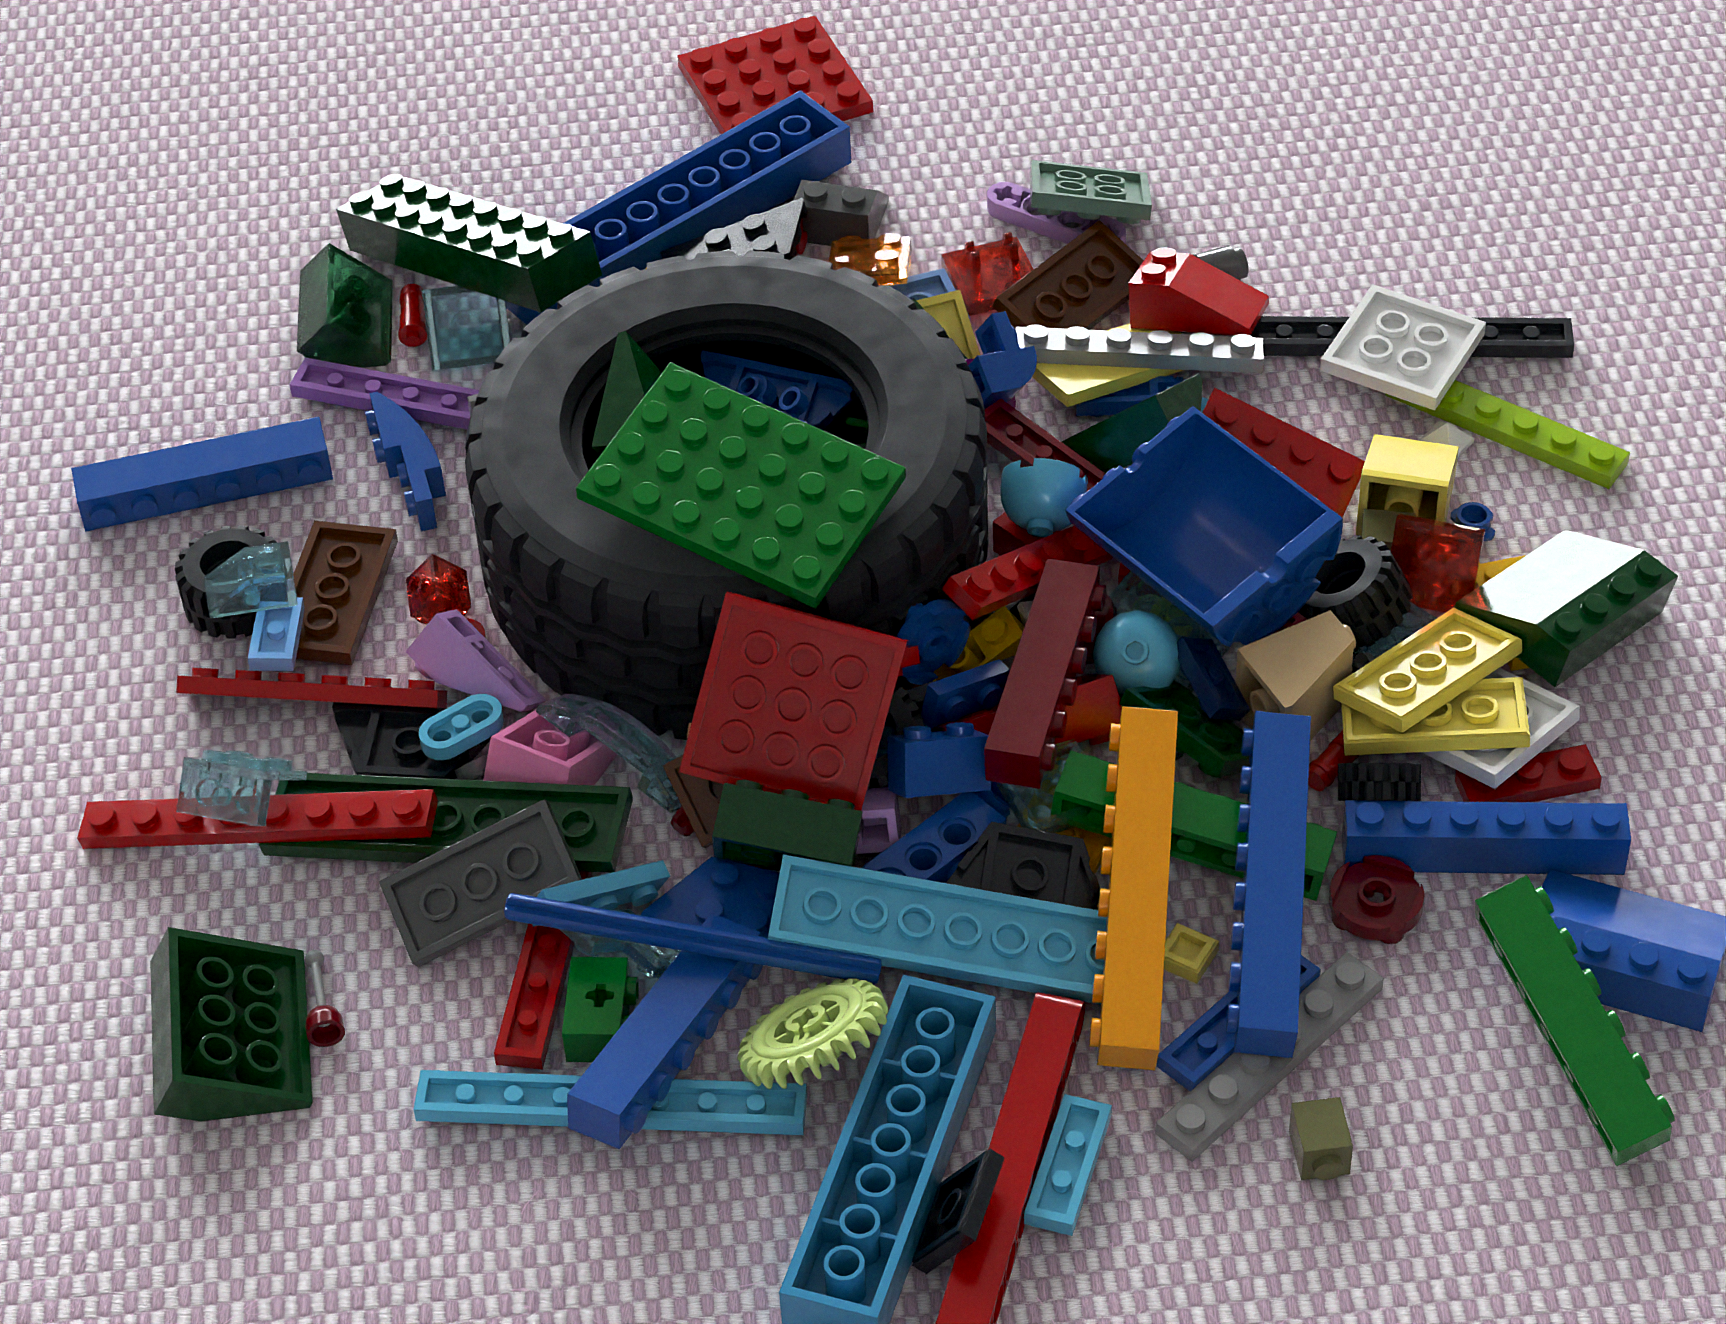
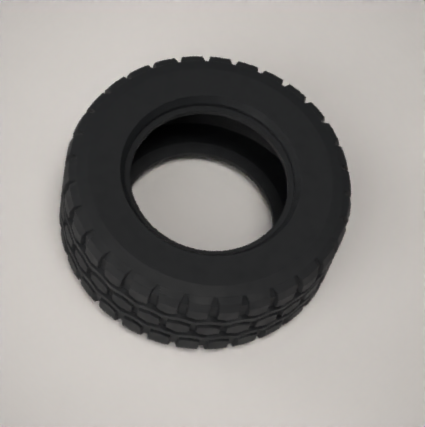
M734 251L697 253L695 258L687 260L684 256L661 259L647 263V269L644 270L632 267L600 279V286L587 285L558 301L557 309L545 310L522 329L521 337L513 338L496 359L493 370L489 371L485 377L469 421L465 443L466 478L485 590L495 620L523 662L533 673H537L541 680L552 690L568 701L576 700L579 707L609 721L621 718L624 726L639 732L661 736L670 730L673 731L674 739L687 740L689 723H692L727 591L896 637L905 623L911 606H916L919 603L926 605L937 599H948L955 603L942 590L948 579L955 574L984 563L987 559L989 539L985 410L978 385L964 356L953 339L948 337L945 329L924 309L917 310L914 301L888 285L878 287L876 279L846 267L833 270V264L830 262L798 255L788 260L784 259V253L747 251L743 256H736ZM626 331L661 372L671 362L705 377L700 356L702 350L842 379L855 391L857 397L823 431L906 467V479L816 609L577 499L576 487L600 456L592 448V442L618 332ZM899 676L895 686L903 688L909 682L902 676Z

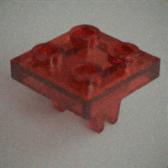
M1011 232L1003 233L1002 240L978 246H975L973 241L965 242L964 249L941 254V266L948 274L955 290L961 291L969 316L995 310L992 306L996 297L1033 270L1017 236L1013 237Z
M1398 514L1391 553L1410 584L1413 592V599L1409 601L1411 606L1447 612L1455 607L1458 600L1475 590L1486 529Z

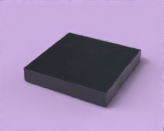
M992 1149L986 1150L939 1184L912 1259L913 1267L927 1274L976 1241L1005 1157Z

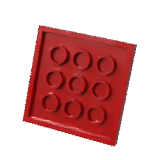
M815 15L677 55L680 71L720 134L727 132L800 90L841 121L874 112L872 98Z
M727 591L679 772L721 784L725 782L735 785L736 780H749L763 785V791L781 794L783 789L797 790L808 794L809 800L827 804L828 799H840L853 803L855 805L854 810L861 811L908 640Z

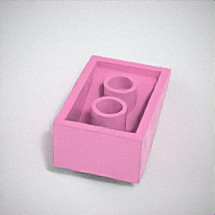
M556 697L491 736L483 781L595 786L631 737L633 729L624 726L621 721L616 719L609 721L579 707V705Z

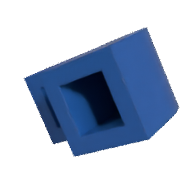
M1004 311L992 313L975 331L983 355H977L968 365L981 393L984 409L1000 398L1005 402H1009L1032 378L1036 370L1037 355L1035 347H1019L1017 332L1011 326L1007 313Z

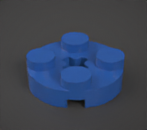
M937 599L926 605L922 603L916 604V606H911L908 610L905 623L896 636L908 640L906 645H918L920 664L902 668V677L908 682L915 685L932 682L939 677L934 673L935 670L943 663L951 667L961 655L969 637L970 624L964 620L966 613L955 603L948 599Z

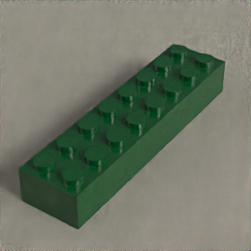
M392 174L382 178L379 181V185L368 191L352 195L349 198V202L336 209L350 251L538 312H543L566 296L602 276L590 231L573 227L570 224L549 220L543 216L522 212L519 209L498 205L495 202L481 200L471 195L454 192L447 188L427 184L424 181L403 177L400 174Z

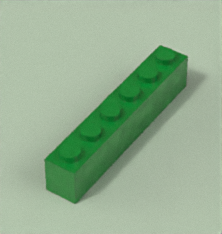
M1070 750L1054 792L1050 819L1112 838V833H1103L1105 805H1114L1115 792H1106L1108 764L1114 763L1101 760L1096 756ZM1174 782L1170 856L1243 878V871H1235L1237 843H1245L1246 833L1237 832L1239 805L1246 803L1233 800L1227 796L1196 789L1181 782ZM1308 822L1306 826L1304 898L1317 901L1338 831Z
M1525 875L1476 899L1475 918L1616 1166H1619L1670 1141L1672 1130L1670 1123L1675 1121L1674 1114L1662 1094L1654 1096L1646 1080L1650 1079V1074L1642 1057L1638 1052L1630 1054L1621 1039L1626 1036L1619 1017L1614 1010L1606 1012L1597 997L1602 992L1594 974L1589 968L1584 970L1580 968L1574 957L1578 950L1571 934L1565 927L1558 929L1550 916L1554 912V908L1546 891L1541 886L1535 889L1529 877Z

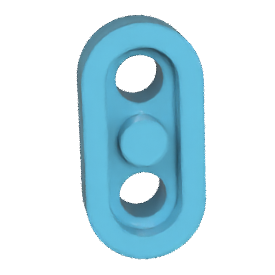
M475 694L428 718L419 728V739L423 753L431 759L447 760L495 735L501 730L504 723L501 703L494 696Z

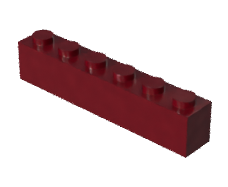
M1047 559L984 747L985 778L987 781L1040 789L1045 771H1053L1057 755V745L1054 744L1055 739L1064 737L1067 724V711H1065L1066 705H1074L1077 693V679H1075L1076 673L1083 674L1086 666L1087 647H1085L1086 642L1093 643L1095 638L1097 616L1094 615L1096 611L1102 612L1105 606L1107 587L1106 585H1100V566Z

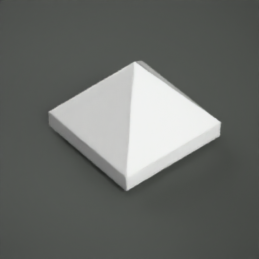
M1439 420L1419 441L1459 446V458L1474 443V437L1447 422Z

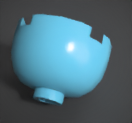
M1034 458L1033 466L1020 468L1021 460L1012 462L1004 467L1001 474L1000 496L1002 506L1011 521L1019 527L1026 529L1028 534L1036 537L1050 536L1053 532L1061 531L1072 524L1067 517L1065 509L1070 506L1077 496L1087 492L1088 478L1086 475L1083 478L1079 477L1080 469L1060 460Z
M1140 610L1120 613L1106 622L1096 636L1092 654L1095 671L1099 675H1113L1120 697L1123 696L1126 688L1142 686L1150 688L1168 687L1180 670V663L1177 659V641L1179 638L1170 624L1155 613Z

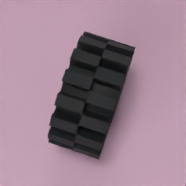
M1339 763L1338 801H1421V764Z

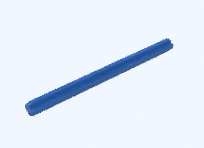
M516 893L508 895L504 908L505 918L511 921L844 980L855 978L866 980L873 985L878 983L882 967V961L879 958L769 940L765 937Z

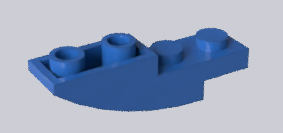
M379 392L369 393L372 410L365 411L370 436L378 434L379 437L372 439L377 463L385 462L389 478L398 477L401 488L409 487L410 491L403 492L408 516L417 515L421 532L437 528L433 499L446 496L442 469L436 451L420 425L403 408Z

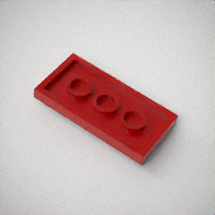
M1214 388L1202 413L1343 518L1361 478L1365 461Z

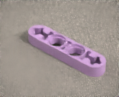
M999 182L993 184L987 191V211L996 219L1066 244L1100 220L1126 244L1125 226L1122 222L1111 217L1101 215L1100 219L1090 220L1077 216V212L1061 211L1060 215L1045 214L1036 216L1030 214L1031 211L1038 210V208L1031 207L1030 189L1014 183ZM1071 222L1082 224L1078 228H1069L1064 225Z

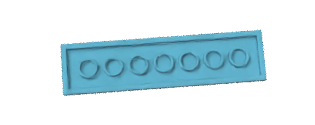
M783 854L768 939L879 958L882 961V966L1032 993L1040 992L1092 1003L1094 974H1103L1104 960L1095 959L1097 931H1106L1107 917H1098V910Z

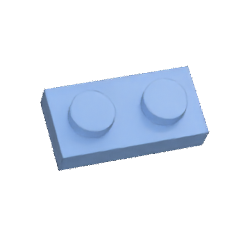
M259 597L248 653L250 671H294L305 611L303 597Z

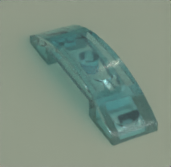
M563 694L538 705L536 712L570 737L586 730L641 771L643 774L637 788L668 812L673 813L682 806L662 766L677 757L653 731L639 720L609 703L578 694Z

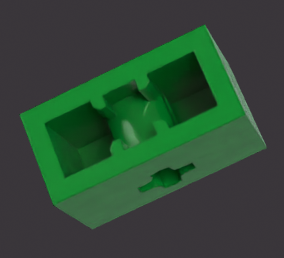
M571 956L562 1026L566 1062L592 1063L630 1016V1005H638L639 979L638 977L630 976L628 957Z

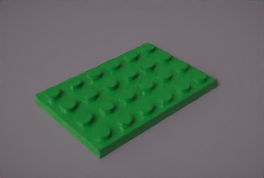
M670 362L578 484L576 493L577 499L816 609L906 479V467Z

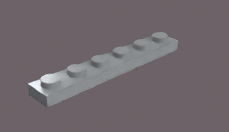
M1042 325L1016 326L1019 347L1034 346L1037 363L1263 373V338H1256L1246 334L1213 336L1204 332L1170 334L1163 330L1148 333L1129 332L1121 328L1105 331L1088 330L1079 326L1068 329L1046 328Z
M1346 952L1300 993L1298 1035L1293 1058L1234 1052L1156 1122L1155 1134L1193 1162L1377 995L1383 988L1384 978L1350 953Z

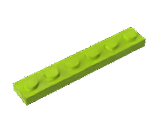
M1457 380L1453 382L1436 410L1385 393V396L1607 489H1610L1629 462V451Z

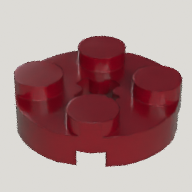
M1381 855L1365 856L1363 863H1357L1349 867L1350 862L1342 865L1335 872L1330 884L1329 906L1332 912L1331 919L1333 924L1341 930H1346L1357 937L1368 940H1380L1385 944H1396L1402 941L1404 934L1412 930L1419 922L1423 912L1424 889L1422 884L1419 886V883L1414 879V871L1397 859ZM1375 893H1381L1384 895V902H1371L1366 897H1373Z

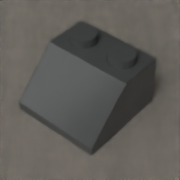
M801 180L794 200L803 198L808 212L807 218H802L803 231L807 232V243L868 252L871 250L889 202V195L878 190Z

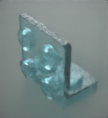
M203 750L202 757H184L176 812L252 826H266L272 780H306L307 771L293 769V760L276 757H266V759L255 758L253 753L236 750H226V752Z

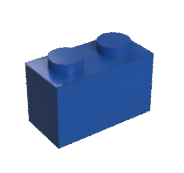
M959 722L947 724L946 731L931 732L930 727L911 726L903 729V735L887 736L888 790L904 798L991 790V781H987L985 778L984 747L988 735L975 730L972 723Z

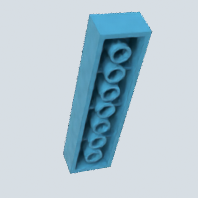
M907 975L902 976L886 1017L887 1023L882 1027L881 1034L878 1037L780 1288L779 1299L782 1324H890L937 1189L943 1179L996 1033V996Z

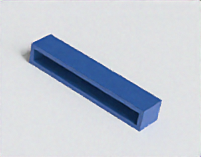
M320 417L71 468L77 504L85 532L333 480Z
M1345 800L1342 827L1343 865L1350 862L1349 867L1354 864L1363 863L1365 856L1381 855L1397 859L1418 873L1548 874L1549 870L1552 869L1567 874L1625 875L1631 844L1627 803Z
M713 913L701 925L703 927L761 937L760 931ZM681 951L568 1092V1128L620 1149L632 1133L637 1134L642 1129L649 1110L656 1101L662 1102L665 1099L673 1079L680 1070L685 1071L688 1069L693 1061L696 1049L704 1039L709 1040L714 1035L719 1019L727 1009L732 1010L737 1005L742 989L750 979H757L763 965Z

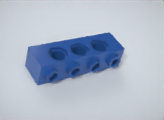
M961 793L861 868L946 883L955 872L957 865L963 857L976 845L978 838L991 822L1007 824V819L975 793Z

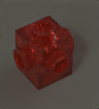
M431 554L406 578L410 616L422 624H428L437 613L457 609L465 616L471 608L467 571L441 557Z

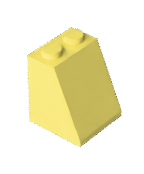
M1374 434L1361 473L1356 535H1362L1364 508L1416 513L1415 531H1423L1422 545L1441 548L1455 480L1459 446Z

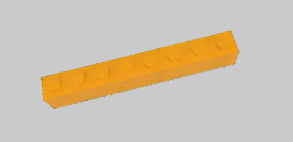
M1122 706L1120 724L1111 723L1109 751L1117 752V764H1108L1106 792H1115L1114 805H1105L1103 833H1112L1111 847L1103 846L1101 858V874L1109 875V889L1100 888L1098 917H1107L1106 931H1097L1095 959L1104 960L1103 974H1094L1092 1003H1101L1100 1018H1091L1089 1047H1098L1097 1065L1144 1070L1156 1069L1160 1046L1178 711Z

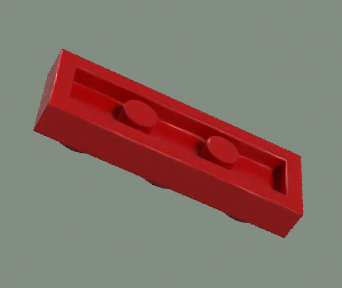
M1583 744L1538 753L1496 789L1458 770L1455 772L1454 781L1463 802H1536L1600 789L1602 777L1587 745Z

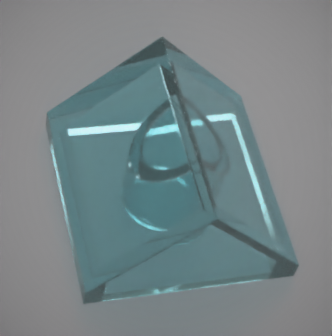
M461 286L422 290L432 371L494 364L504 348L511 342L506 301Z

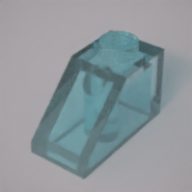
M288 541L244 547L204 577L210 618L298 605Z

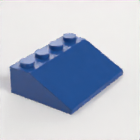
M1550 869L1542 885L1554 908V912L1550 916L1558 929L1565 927L1571 934L1578 950L1574 957L1582 970L1589 968L1594 974L1602 992L1601 995L1597 996L1601 1004L1703 1032L1726 954V916Z

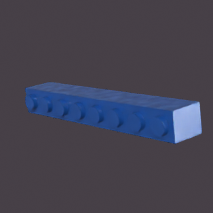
M1255 711L1253 728H1244L1241 756H1248L1250 760L1249 766H1242L1239 794H1248L1247 804L1239 805L1237 832L1246 833L1245 843L1238 842L1236 849L1235 871H1243V882H1235L1233 910L1241 911V922H1233L1231 934V950L1239 951V963L1231 962L1228 991L1237 992V1003H1229L1226 1021V1032L1235 1033V1053L1293 1058L1299 1020L1311 716Z

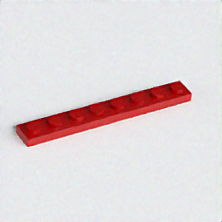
M434 789L92 801L86 804L77 839L83 849L424 838L431 837L438 799Z

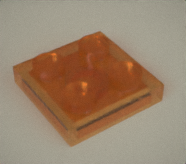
M894 233L883 234L878 238L872 239L845 236L837 241H832L828 262L833 264V270L846 267L876 279L878 285L907 284L912 254L911 236L901 237Z

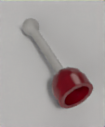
M311 950L306 954L305 962L312 971L317 1007L312 1009L306 1017V1035L311 1044L318 1047H329L343 1039L345 1035L344 1021L342 1015L335 1007L326 1005L320 967L324 962V956L319 950Z

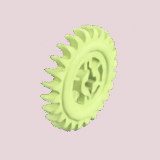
M850 978L845 981L844 979H836L830 984L827 982L819 983L814 989L808 987L801 990L800 994L796 996L791 995L785 998L783 1004H776L770 1008V1013L756 1020L757 1025L751 1026L746 1032V1037L740 1043V1050L737 1056L740 1068L747 1079L751 1080L756 1086H760L763 1083L767 1089L773 1087L774 1077L779 1086L786 1089L787 1075L790 1072L796 1082L802 1086V1072L808 1067L818 1079H821L820 1064L823 1067L831 1064L834 1069L839 1070L837 1058L840 1057L842 1052H846L853 1060L856 1059V1053L851 1044L853 1041H858L866 1048H870V1041L865 1030L880 1036L881 1031L878 1023L882 1025L887 1023L888 1006L880 988L866 980Z

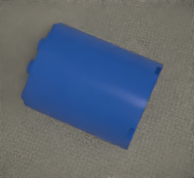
M1194 406L1189 408L1180 417L1173 418L1166 425L1165 429L1149 442L1141 444L1132 456L1133 464L1124 469L1119 465L1117 468L1109 470L1100 482L1085 494L1077 496L1070 506L1065 509L1069 521L1078 530L1213 637L1231 647L1233 642L1240 641L1243 645H1248L1271 635L1285 625L1305 605L1321 583L1315 577L1324 561L1334 560L1343 529V518Z

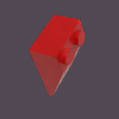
M1159 248L1150 251L1128 283L1130 328L1194 333L1204 332L1222 335H1251L1269 305V296L1189 253H1176V250L1171 248Z

